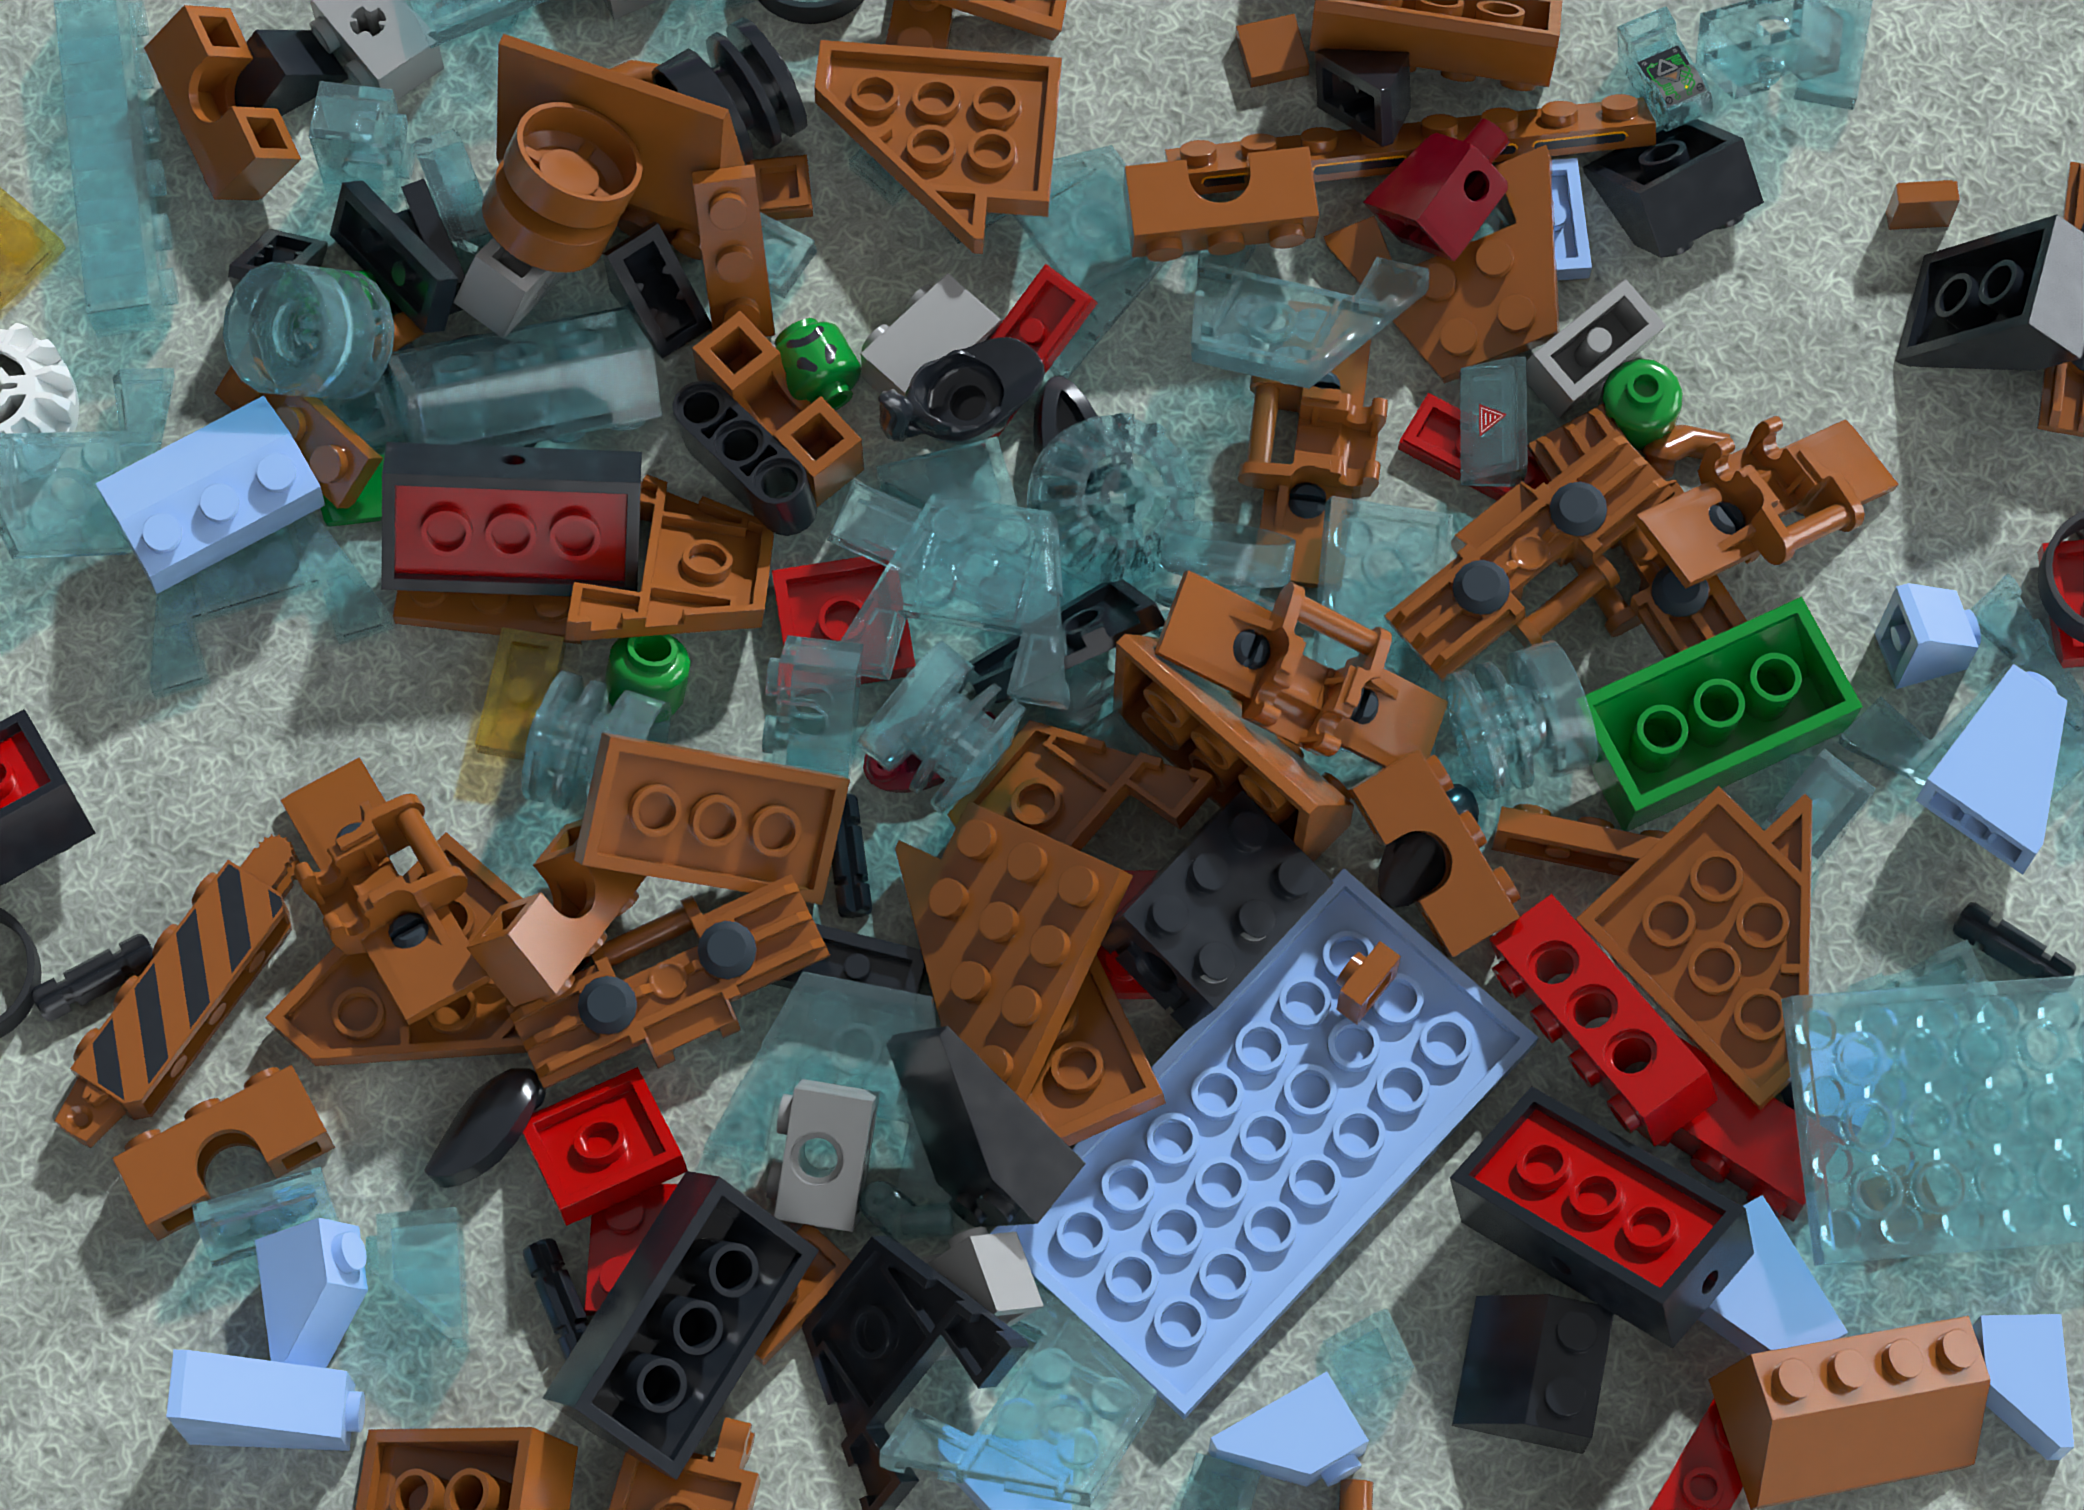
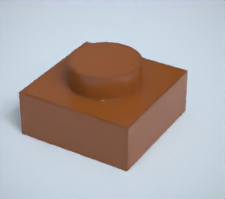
M1381 941L1378 942L1367 957L1357 952L1346 964L1336 980V984L1341 987L1336 1010L1357 1025L1396 977L1401 956Z

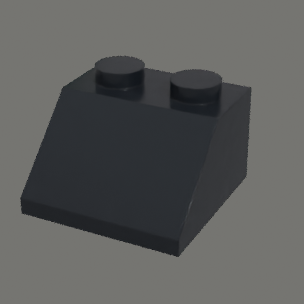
M1682 113L1656 127V145L1615 149L1582 167L1584 174L1633 244L1660 258L1673 257L1686 252L1693 246L1694 240L1715 229H1725L1738 224L1743 220L1744 213L1764 203L1744 139L1686 113Z
M1551 1294L1476 1296L1452 1426L1584 1454L1593 1436L1614 1313L1598 1304Z

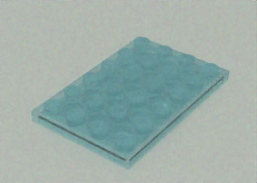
M2084 975L1796 995L1781 999L1814 1266L2084 1243Z

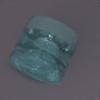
M269 262L251 269L235 286L225 309L223 339L228 361L241 381L260 393L348 400L366 393L382 377L392 355L395 327L390 305L375 282L360 272Z
M1201 520L1166 522L1159 567L1181 577L1185 571L1189 570L1272 611L1276 600L1261 595L1260 591L1261 589L1283 587L1290 582L1296 540L1287 535L1245 525ZM1179 584L1157 587L1154 601L1164 607L1171 608ZM1170 610L1161 611L1165 621ZM1163 627L1151 631V633L1160 638Z
M943 640L938 642L918 662L894 690L865 728L856 745L888 772L898 767L912 754L922 761L909 787L916 795L937 774L945 781L929 803L941 815L956 801L968 793L972 794L986 779L1011 747L1017 727L1027 712L1024 706L1013 700L995 720L988 716L986 713L1002 691V688L995 683L983 690L972 701L966 698L962 692L967 686L975 666Z
M1545 640L1510 652L1507 658L1508 683L1492 661L1477 663L1474 676L1468 669H1460L1446 675L1444 682L1446 701H1448L1449 723L1454 742L1476 786L1486 799L1495 800L1507 796L1511 787L1510 782L1516 789L1520 790L1532 787L1535 779L1533 756L1549 778L1555 779L1595 765L1598 757L1597 738L1588 702L1573 665L1565 651L1555 640Z
M561 671L552 681L530 727L522 769L521 790L523 797L536 802H545L552 793L554 807L567 810L573 805L585 786L586 807L602 732L667 744L672 713L670 702L631 690H625L609 714L607 713L608 688L605 682L591 680L584 689L582 675L570 671Z

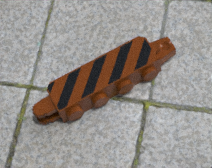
M271 834L269 838L264 837V841L259 842V847L252 850L240 867L227 860L217 874L214 872L208 874L196 888L192 897L193 906L180 924L168 926L156 941L152 952L154 958L139 977L136 975L130 977L119 989L113 1002L114 1011L100 1029H91L81 1039L73 1055L75 1062L70 1068L77 1081L55 1119L56 1124L67 1135L79 1143L92 1148L124 1115L133 1120L153 1117L292 931L290 912L284 902V898L293 888V881L297 880L294 874V867L300 861L298 856L294 855L296 853L291 841L288 842L286 837L281 838L280 834L278 836Z

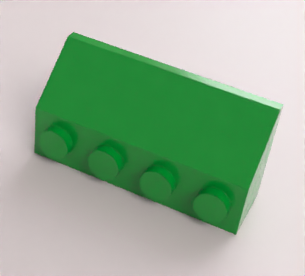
M1802 596L1584 695L1574 702L1594 778L1622 831L1627 832L1710 794L1718 786L1721 788L1726 787L1847 731L1863 707Z

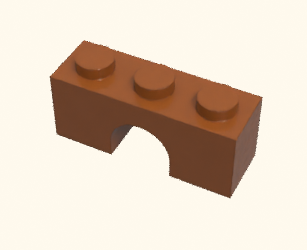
M184 5L144 47L145 52L214 200L257 201L262 199L301 160V157L278 109L236 107L235 85L237 78L254 58L231 9Z
M1309 146L1248 153L1244 173L1246 190L1236 199L1222 203L1208 201L1195 192L1189 181L1186 160L1125 166L1123 195L1132 258L1147 256V259L1150 261L1165 262L1181 257L1184 252L1208 250L1213 255H1229L1243 250L1246 245L1269 243L1273 248L1286 249L1299 246L1306 239L1315 238L1319 211Z
M741 311L737 312L692 347L697 380L710 381L721 386L800 461L806 471L817 507L864 471L862 439L821 396L813 403H810L807 399L797 400L791 396L786 383V372L782 365L781 353Z
M1417 749L1347 791L1380 846L1387 845L1406 833L1417 831L1431 836L1442 848L1445 857V870L1440 882L1432 890L1413 902L1446 957L1453 958L1520 918L1513 904L1519 901L1521 897L1504 868L1500 866L1492 871L1479 848L1488 842L1472 814L1467 810L1459 815L1447 796L1446 792L1453 789L1454 785L1440 760L1435 754L1425 759L1420 749Z
M583 819L564 825L533 864L551 890L553 906L542 892L501 905L466 947L514 1007L537 999L550 1002L566 992L575 981V976L572 972L584 958L592 955L605 943L607 934L604 931L615 917L620 916L635 904L639 898V893L636 890L647 877L645 875L584 866L576 862L574 858Z
M292 1064L282 1070L272 1067L256 1073L244 1083L243 1090L222 1101L219 1098H212L193 1106L185 1113L184 1121L163 1132L159 1129H153L135 1136L125 1145L124 1152L112 1158L146 1226L157 1241L217 1210L208 1193L205 1179L210 1162L221 1151L234 1146L253 1148L264 1156L277 1179L335 1148Z

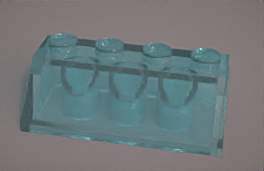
M626 306L513 328L504 339L495 332L384 354L406 443L524 447L526 444L546 440L554 443H570L583 438L585 432L605 428L616 431H628L643 426L646 420L663 417L653 347Z

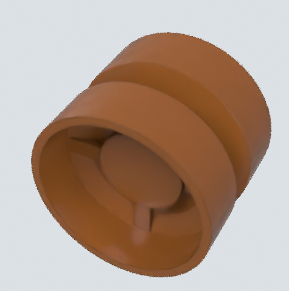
M550 102L530 109L520 120L506 149L504 159L499 164L484 195L482 213L488 230L506 251L531 266L547 271L564 273L576 272L592 266L602 256L618 225L620 216L624 213L641 180L643 168L639 151L632 139L619 125L590 108L573 103Z

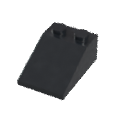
M2056 214L1924 255L1895 361L1909 367L2037 371L2081 359L2084 348V233Z
M948 1026L894 1034L886 1043L936 1183L952 1197L949 1201L951 1209L962 1220L974 1227L1038 1224L1086 1163Z

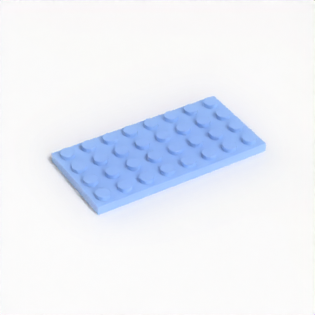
M1345 868L1332 880L1334 883L1217 1009L1189 1028L1151 1067L1162 1089L1166 1104L1078 1142L1072 1150L1086 1164L1038 1224L997 1226L990 1233L1017 1232L1035 1284L1183 1420L1536 1046L1539 1038ZM1381 941L1401 956L1397 975L1356 1025L1336 1010L1341 987L1336 984V980L1343 968L1357 952L1367 957L1378 942Z

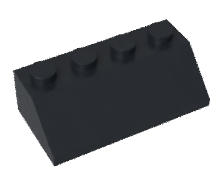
M686 1171L542 1398L592 1434L668 1477L677 1480L819 1250L720 1176Z

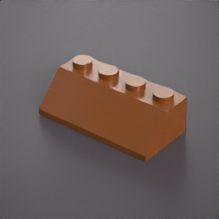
M1315 0L1309 51L1330 48L1409 52L1410 73L1415 72L1417 67L1441 71V76L1453 81L1472 82L1476 80V77L1500 80V84L1508 89L1532 91L1536 89V86L1549 87L1560 37L1563 0Z
M1969 1316L1750 1354L1709 1378L1708 1381L1750 1510L1963 1469L1974 1465L1991 1379Z

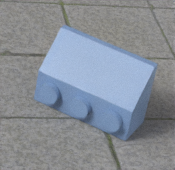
M264 396L95 483L156 594L325 506L320 484L291 433Z

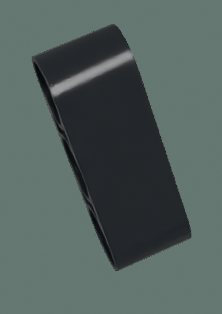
M701 380L691 382L682 387L675 395L672 406L675 420L690 454L761 523L775 534L790 536L808 529L815 520L817 504L806 471L800 461L721 386L714 382ZM713 418V419L709 420L708 422L700 423V422H702V421L705 420V419ZM752 455L746 460L737 461L744 456ZM784 493H792L785 498L776 499V497Z

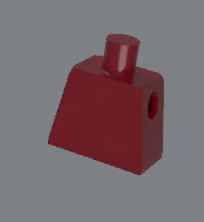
M1485 118L1479 121L1463 141L1440 133H1434L1428 136L1369 194L1363 203L1401 243L1454 262L1508 190L1507 180L1492 163L1507 147L1510 140L1498 126Z

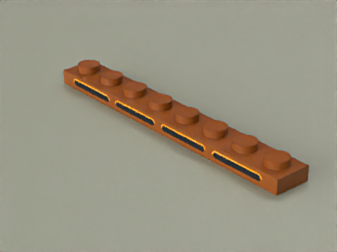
M1615 94L1605 97L1601 102L1585 104L1553 101L1546 103L1539 109L1521 111L1496 107L1484 111L1482 115L1457 118L1448 114H1433L1423 118L1420 122L1403 123L1393 144L1384 147L1354 129L1335 131L1328 127H1314L1303 131L1301 135L1274 137L1269 134L1259 133L1248 135L1242 138L1241 141L1219 144L1206 140H1194L1183 144L1180 148L1165 149L1166 162L1186 160L1191 186L1198 195L1246 190L1244 173L1247 155L1252 152L1309 146L1314 182L1391 174L1428 136L1440 133L1463 141L1482 118L1498 126L1510 140V143L1493 163L1510 160L1544 145H1547L1550 156L1656 145V122L1643 97L1635 98L1631 95Z

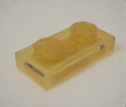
M502 627L475 741L478 753L540 763L566 650L564 637Z

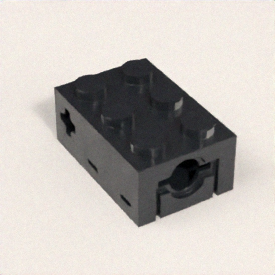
M1242 790L1216 811L1113 918L1101 946L1109 954L1116 951L1119 955L1115 960L1165 1010L1171 1007L1174 1011L1170 1015L1187 1031L1217 1009L1334 882Z

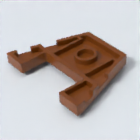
M1547 145L1495 165V168L1508 182V190L1505 194L1515 216L1516 223L1468 243L1454 262L1435 256L1404 270L1397 271L1375 216L1323 236L1330 252L1342 263L1361 288L1387 315L1399 332L1444 384L1541 346L1560 332L1557 262L1555 259L1554 241L1555 217L1552 197L1553 172L1552 159Z
M647 474L643 478V482H641L640 520L650 521L652 525L641 591L635 592L574 582L565 640L584 641L762 628L775 533L769 530L755 516L702 496L697 504L667 492L668 482Z
M1029 720L949 811L947 816L956 829L968 801H971L1081 851L1129 795H1132L1181 830L1214 792L1217 785L1214 777L1207 771L1191 767L1190 771L1164 764L1163 759L1142 752L1136 756L1106 747L1104 741Z

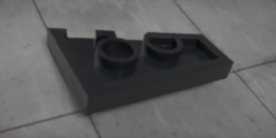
M1116 574L956 668L955 671L965 690L980 704L985 706L990 703H1001L1019 694L1023 688L1115 648L1116 642L1125 634L1142 636L1163 627L1166 621L1156 602Z

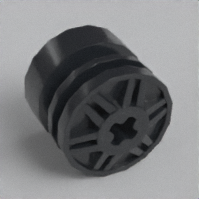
M742 17L726 28L727 37L716 32L706 39L707 54L712 67L698 53L688 48L655 67L651 74L653 84L729 109L743 160L746 164L754 158L748 131L762 145L772 149L782 142L781 132L792 137L804 130L808 124L801 96L784 60L752 21Z

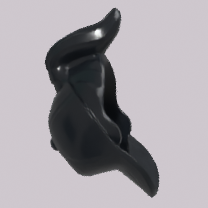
M1009 337L989 339L964 349L953 350L937 360L923 364L912 377L905 396L898 394L894 389L883 391L880 394L878 401L880 402L879 423L885 436L894 442H903L906 438L918 435H928L940 442L956 445H967L984 440L1000 432L1006 426L1009 417L1038 391L1044 380L1045 370L1043 362L1030 346L1018 339Z

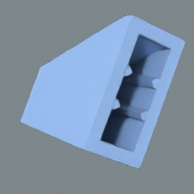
M2013 664L1927 778L1915 801L2023 875L2044 843L2067 700L2057 694L2055 686L2047 678L2036 672H2025Z
M1762 1195L1743 1205L1747 1212L1754 1254L1698 1320L1748 1355L1844 1338L1848 1333L1764 1196Z
M173 1349L166 1417L189 1445L350 1451L351 1432H362L365 1395L364 1392L355 1391L356 1385L348 1372L343 1370Z

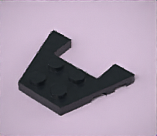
M890 1235L871 1236L801 1326L827 1405L837 1404L847 1433V1437L841 1443L848 1467L858 1466L867 1496L859 1499L862 1510H896L919 1482L917 1475L885 1429V1423L948 1345L978 1389L997 1387L1030 1347L1025 1338Z

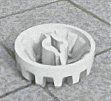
M15 323L8 330L0 329V354L16 361L25 372V375L9 376L0 367V489L27 482L50 468L71 442L79 417L77 388L56 347L48 339L39 340L35 338L29 327L19 323Z

